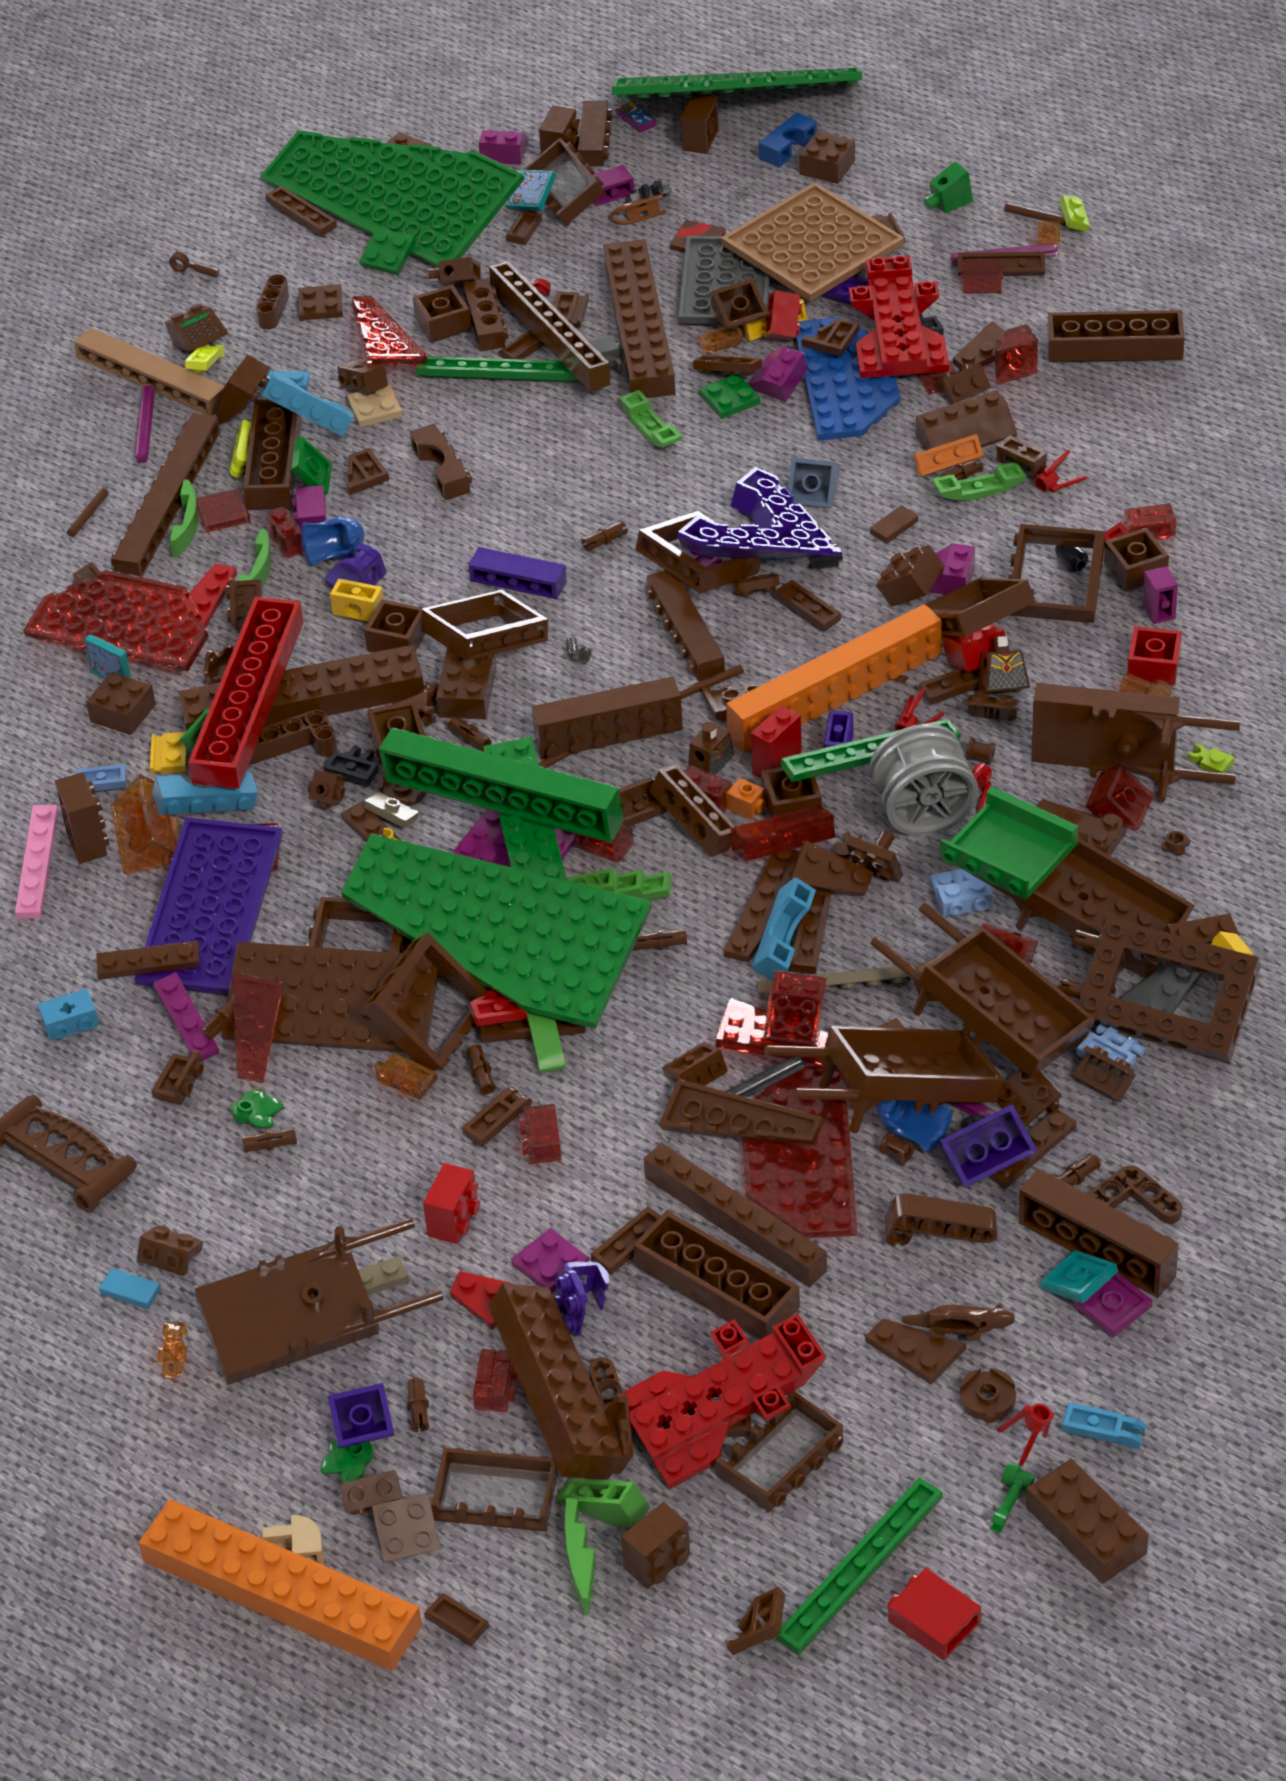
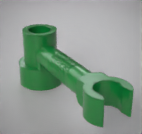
M1011 1461L1007 1464L1001 1478V1483L1010 1486V1489L1001 1506L995 1512L991 1520L993 1523L989 1528L998 1533H1001L1022 1489L1027 1491V1487L1034 1483L1036 1477L1022 1470L1020 1465Z

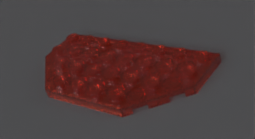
M109 570L97 573L98 577L87 582L83 579L66 586V591L56 595L53 592L45 595L23 630L26 637L85 650L87 649L84 639L90 634L126 651L128 659L187 672L209 637L186 586Z
M823 1065L805 1066L796 1073L767 1087L755 1098L756 1100L822 1117L824 1124L815 1145L743 1138L746 1198L807 1239L857 1236L847 1100L795 1099L793 1095L795 1088H819L824 1070ZM838 1068L834 1070L828 1089H846V1080Z

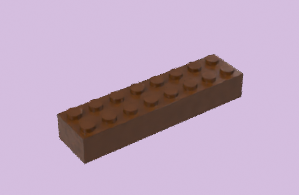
M502 1283L488 1307L560 1476L609 1479L624 1456L550 1288Z

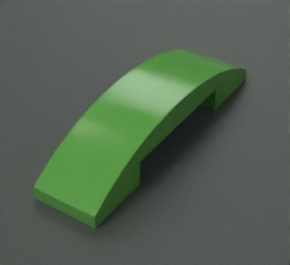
M640 390L619 397L632 423L653 445L665 447L682 440V435L672 424L666 426L651 410L650 401Z
M1014 462L996 466L995 473L958 481L953 474L932 478V483L940 496L944 498L976 500L1009 490L1024 481L1026 475L1019 464Z
M183 480L180 494L183 511H186L183 525H173L170 538L173 557H178L192 542L198 528L199 514L196 496L189 480Z
M261 528L254 543L257 560L250 575L241 574L238 581L260 579L263 587L270 573L272 558L268 533L266 529Z
M527 1012V1020L539 1072L544 1073L565 1069V1061L555 1019Z

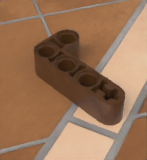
M321 710L309 711L265 726L262 729L249 765L311 744L318 755L323 757L331 756L338 749L335 730L327 715Z
M910 1193L899 1194L893 1199L885 1215L886 1242L891 1246H896L899 1243L900 1246H903L910 1242L914 1232L977 1243H990L997 1238L995 1210L986 1206Z

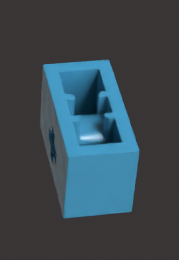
M87 988L38 1003L41 1020L49 1041L62 1039L68 1035L88 1031L99 1026L96 1009Z

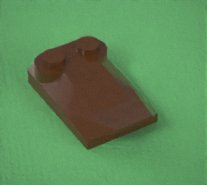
M1043 798L1037 805L1038 808L1077 825L1079 838L1110 856L1127 832V826L1115 814H1105L1100 817Z

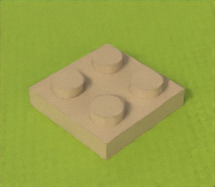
M390 384L369 394L361 392L347 394L348 403L354 412L359 427L402 417V410Z

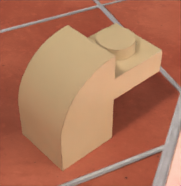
M291 1515V1525H274L262 1528L264 1540L324 1565L321 1533L318 1526L311 1519L300 1515Z

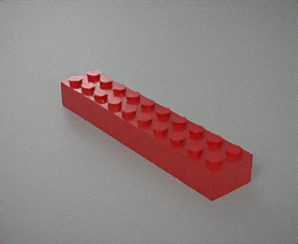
M254 597L188 761L192 784L240 789L304 623L301 601Z

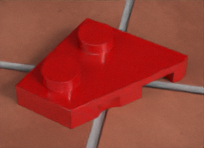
M493 989L487 992L485 996L478 997L470 1002L469 1010L477 1027L527 1019L526 1011L518 1008L516 1003Z
M459 1271L451 1288L450 1295L458 1304L464 1305L473 1316L477 1315L484 1320L487 1327L494 1329L496 1324L488 1305L502 1283H511Z

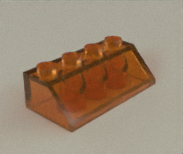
M141 774L111 804L122 869L126 875L163 868L172 860L176 849L170 815L158 814L152 796L155 781Z

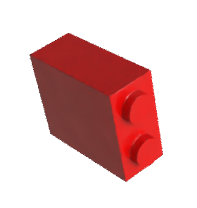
M781 705L751 732L753 775L762 779V770L781 767L782 758L802 754L801 715Z
M925 1568L919 1575L915 1574L912 1576L906 1588L900 1594H895L887 1605L888 1622L943 1661L981 1623V1606L928 1568Z

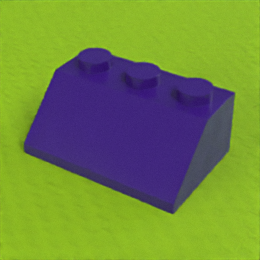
M1013 1104L941 1139L939 1145L952 1172L964 1188L1038 1152Z

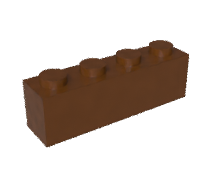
M608 100L583 101L578 153L586 161L583 165L604 167L605 159L609 158L608 146H610L613 113L612 109L608 108Z

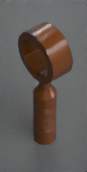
M175 252L169 259V265L175 271L184 272L187 267H190L196 272L217 278L219 275V269L199 263H190L189 258L182 252ZM175 259L180 260L183 265L178 264Z

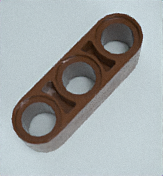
M275 274L270 276L258 301L256 310L258 323L262 329L275 328L286 306L289 291L287 278L284 275Z

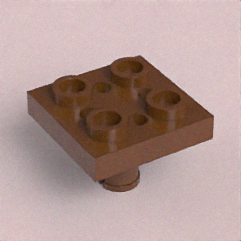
M881 830L874 844L850 835L846 846L853 863L874 872L883 881L890 882V880L899 883L903 873L896 854L888 850L895 839L891 832Z

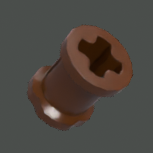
M971 738L966 751V759L971 760L975 758L986 761V764L991 765L996 744L992 742L990 744L980 743L975 738Z
M892 1131L884 1136L879 1146L880 1153L893 1156L898 1159V1163L901 1165H905L909 1161L915 1150L914 1143H906L897 1138L896 1134Z

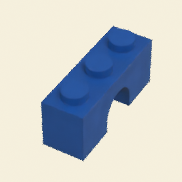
M798 112L759 142V159L780 168L792 158V144H798L803 147L807 145L817 131V120Z

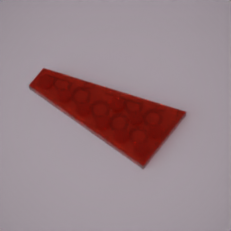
M353 296L351 305L367 364H388L391 366L398 364H408L411 366L426 364L428 355L372 296Z

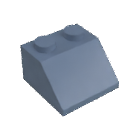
M791 457L788 490L794 496L793 501L795 504L832 508L838 487L840 464L832 461Z

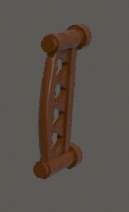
M36 1095L25 1097L0 1117V1147L7 1143L75 1187L77 1190L73 1192V1198L76 1204L85 1212L91 1213L100 1205L102 1198L134 1173L137 1167L136 1161L130 1155L118 1158L104 1141L83 1125L58 1113L42 1109V1102ZM33 1121H40L42 1126L49 1127L45 1131L28 1134L30 1124ZM52 1133H59L61 1138L68 1139L64 1143L46 1147L49 1135ZM71 1145H77L79 1150L87 1151L83 1155L65 1159L68 1147ZM91 1157H96L98 1162L105 1163L103 1167L84 1171L86 1162Z

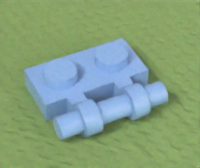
M1100 1024L1096 1029V1034L1091 1032L1077 1047V1055L1084 1058L1086 1052L1083 1050L1085 1045L1092 1049L1096 1045L1109 1053L1107 1057L1113 1060L1119 1057L1132 1066L1136 1062V1055L1143 1056L1146 1048L1138 1044V1040L1122 1036L1118 1033L1117 1029L1113 1027L1107 1028Z

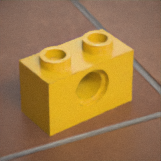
M338 579L330 593L333 615L367 622L370 621L380 601L384 599L382 587L344 579Z

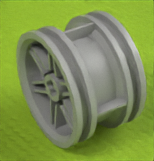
M921 724L904 728L884 740L871 758L869 766L870 775L875 788L882 797L883 807L887 813L888 820L894 828L902 833L923 835L946 830L963 820L977 802L979 793L977 781L965 760L964 751L960 746L958 738L946 727L935 724Z

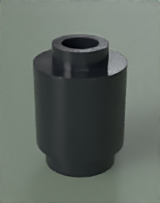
M831 543L833 547H836V543ZM841 554V556L809 557L811 568L817 567V569L839 566V561H843V556Z
M1057 545L1055 547L1056 557L1071 572L1081 571L1086 567L1088 555L1080 547Z

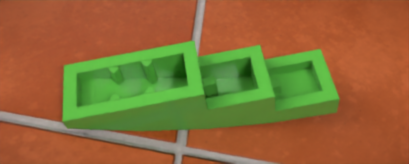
M615 868L567 878V881L645 900L671 896L672 877L669 871L645 876L642 870L618 874Z
M566 1498L565 1534L568 1565L573 1587L584 1614H590L596 1569L595 1550L587 1548L586 1524L578 1523V1499Z

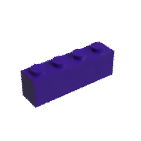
M478 547L468 564L471 582L556 600L567 582L566 565L482 547Z

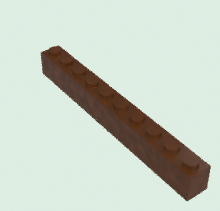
M509 261L489 266L491 287L495 286L496 295L590 392L610 386L609 362Z
M192 413L189 420L185 422L183 431L177 436L176 443L173 449L169 451L166 462L161 465L160 473L153 480L149 493L145 494L144 502L137 509L133 522L129 523L127 533L121 538L116 553L112 554L111 565L114 566L116 576L142 579L182 505L180 494L183 480H189L191 485L194 483L220 434L218 416Z

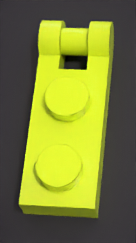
M205 344L197 348L185 360V369H193L197 373L207 371L218 358H223L225 353L224 345L210 346Z
M244 419L236 434L229 469L230 474L237 478L242 476L244 472L243 466H246L251 432L252 422Z

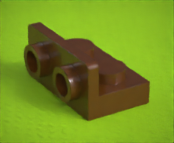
M705 1042L662 1067L665 1076L672 1080L678 1081V1079L703 1086H706L728 1071L721 1049Z

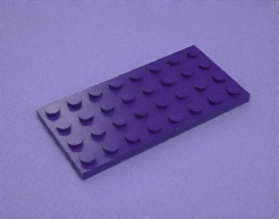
M185 817L145 947L198 941L200 967L135 975L134 979L137 985L154 986V982L176 972L188 991L229 994L237 942H251L283 836L282 828Z

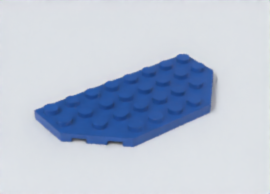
M837 317L797 322L800 324V331L795 340L798 351L804 353L808 369L804 374V380L818 441L863 436L868 432V428L873 423L877 424L887 415V411L892 406L896 407L900 403V392L896 376L860 378L856 343L869 333L868 331L859 328V332L842 356L802 346L803 337L808 336L811 338L817 335L818 329L830 325L831 322L838 319Z

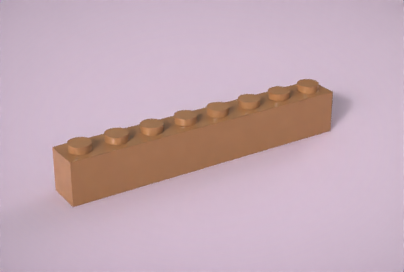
M94 328L88 329L74 341L78 359L142 387L152 385L155 393L205 415L214 416L217 413L225 389L224 385Z

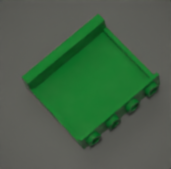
M992 786L986 792V804L950 842L945 839L940 840V857L949 864H953L970 874H974L993 885H997L1027 900L1078 844V826Z

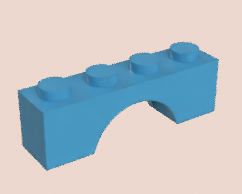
M274 371L262 394L265 398L341 436H344L354 414L353 411L336 402L321 399L305 391L294 381Z
M246 771L240 789L219 786L201 788L189 784L180 775L156 776L152 791L159 815L254 809L258 794L251 771Z
M795 877L779 889L752 964V969L770 980L776 979L789 969L795 949L790 946V941L798 923L810 909L816 892L814 888Z

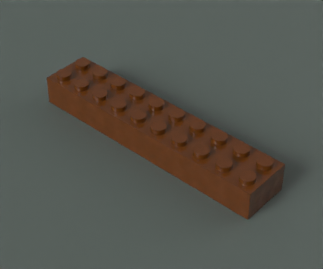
M646 239L603 244L604 265L619 340L623 351L630 393L640 390L646 398L676 395L675 374Z
M414 645L285 670L264 727L313 710H321L327 716L390 704L414 696L424 687L423 675ZM220 683L178 691L186 731L205 709L210 708Z

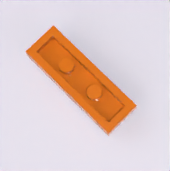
M977 434L913 454L919 476L984 456Z

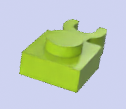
M1197 743L1194 745V752L1196 753L1189 751L1187 759L1190 762H1200V769L1207 772L1226 773L1234 764L1233 756L1215 748H1212L1209 752L1203 745Z

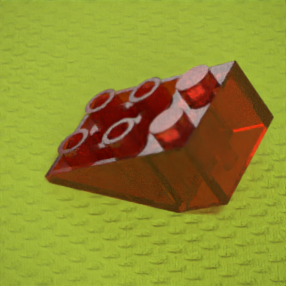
M775 970L763 1040L815 1047L822 1018L827 977Z

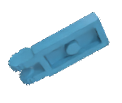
M1071 1402L1068 1403L1062 1424V1432L1117 1444L1119 1442L1123 1446L1135 1449L1141 1447L1143 1441L1138 1434H1143L1146 1430V1424L1142 1420L1126 1417L1125 1414Z

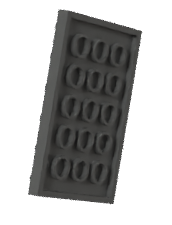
M687 236L678 316L679 324H720L711 306L712 291L751 278L754 279L767 308L770 276L721 245V237L723 236Z

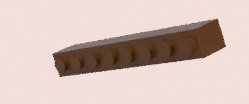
M662 1142L644 1158L645 1179L810 1288L827 1272L826 1250Z

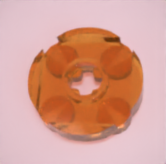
M173 1321L164 1323V1345L158 1349L157 1363L162 1364V1375L166 1377L178 1378V1374L183 1372L188 1345H184L183 1336L188 1337V1329L185 1322Z

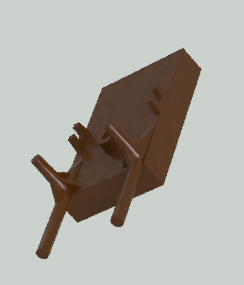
M1036 683L1033 699L1031 762L1090 768V775L1095 778L1096 773L1099 771L1106 773L1105 779H1111L1114 771L1148 775L1158 784L1157 801L1164 802L1168 786L1180 779L1235 784L1236 781L1235 774L1175 768L1178 729L1184 726L1240 731V721L1179 715L1180 697Z
M1079 837L1076 847L1027 900L971 874L1015 901L1021 912L1016 923L1017 929H1024L1029 918L1043 917L1072 934L1073 940L1074 936L1077 937L1075 935L1077 930L1099 936L1102 933L1107 916L1163 931L1169 924L1187 921L1195 905ZM1087 949L1086 953L1091 954L1094 950ZM1130 949L1127 950L1123 960L1124 966L1146 979L1155 972L1160 964L1145 958L1143 960L1136 959L1131 955Z
M926 903L920 906L919 911L954 939L957 944L926 965L923 973L878 936L874 937L870 943L913 979L919 995L913 1009L915 1015L920 1016L927 1002H941L964 1022L963 1033L966 1036L971 1031L975 1033L976 1040L974 1043L980 1045L986 1040L1031 1078L1084 1039L1095 1021L1092 1015L983 926L966 937Z
M830 1026L824 1047L765 1045L764 1047L765 1056L817 1057L824 1066L819 1088H795L793 1091L794 1098L847 1100L854 1109L849 1131L852 1133H858L865 1112L880 1101L914 1100L913 1109L915 1112H920L922 1106L929 1103L928 1111L935 1113L940 1101L997 1103L1004 1079L978 1045L974 1043L969 1034L966 1036L963 1030ZM836 1068L839 1069L852 1089H828Z
M412 1217L354 1237H346L344 1228L337 1226L334 1231V1240L329 1244L284 1259L280 1254L275 1256V1260L272 1262L259 1261L257 1268L195 1288L196 1302L226 1384L230 1385L379 1334L378 1322L444 1300L441 1290L381 1310L373 1309V1303L369 1300L350 1249L415 1228ZM315 1294L317 1297L310 1298L309 1295Z

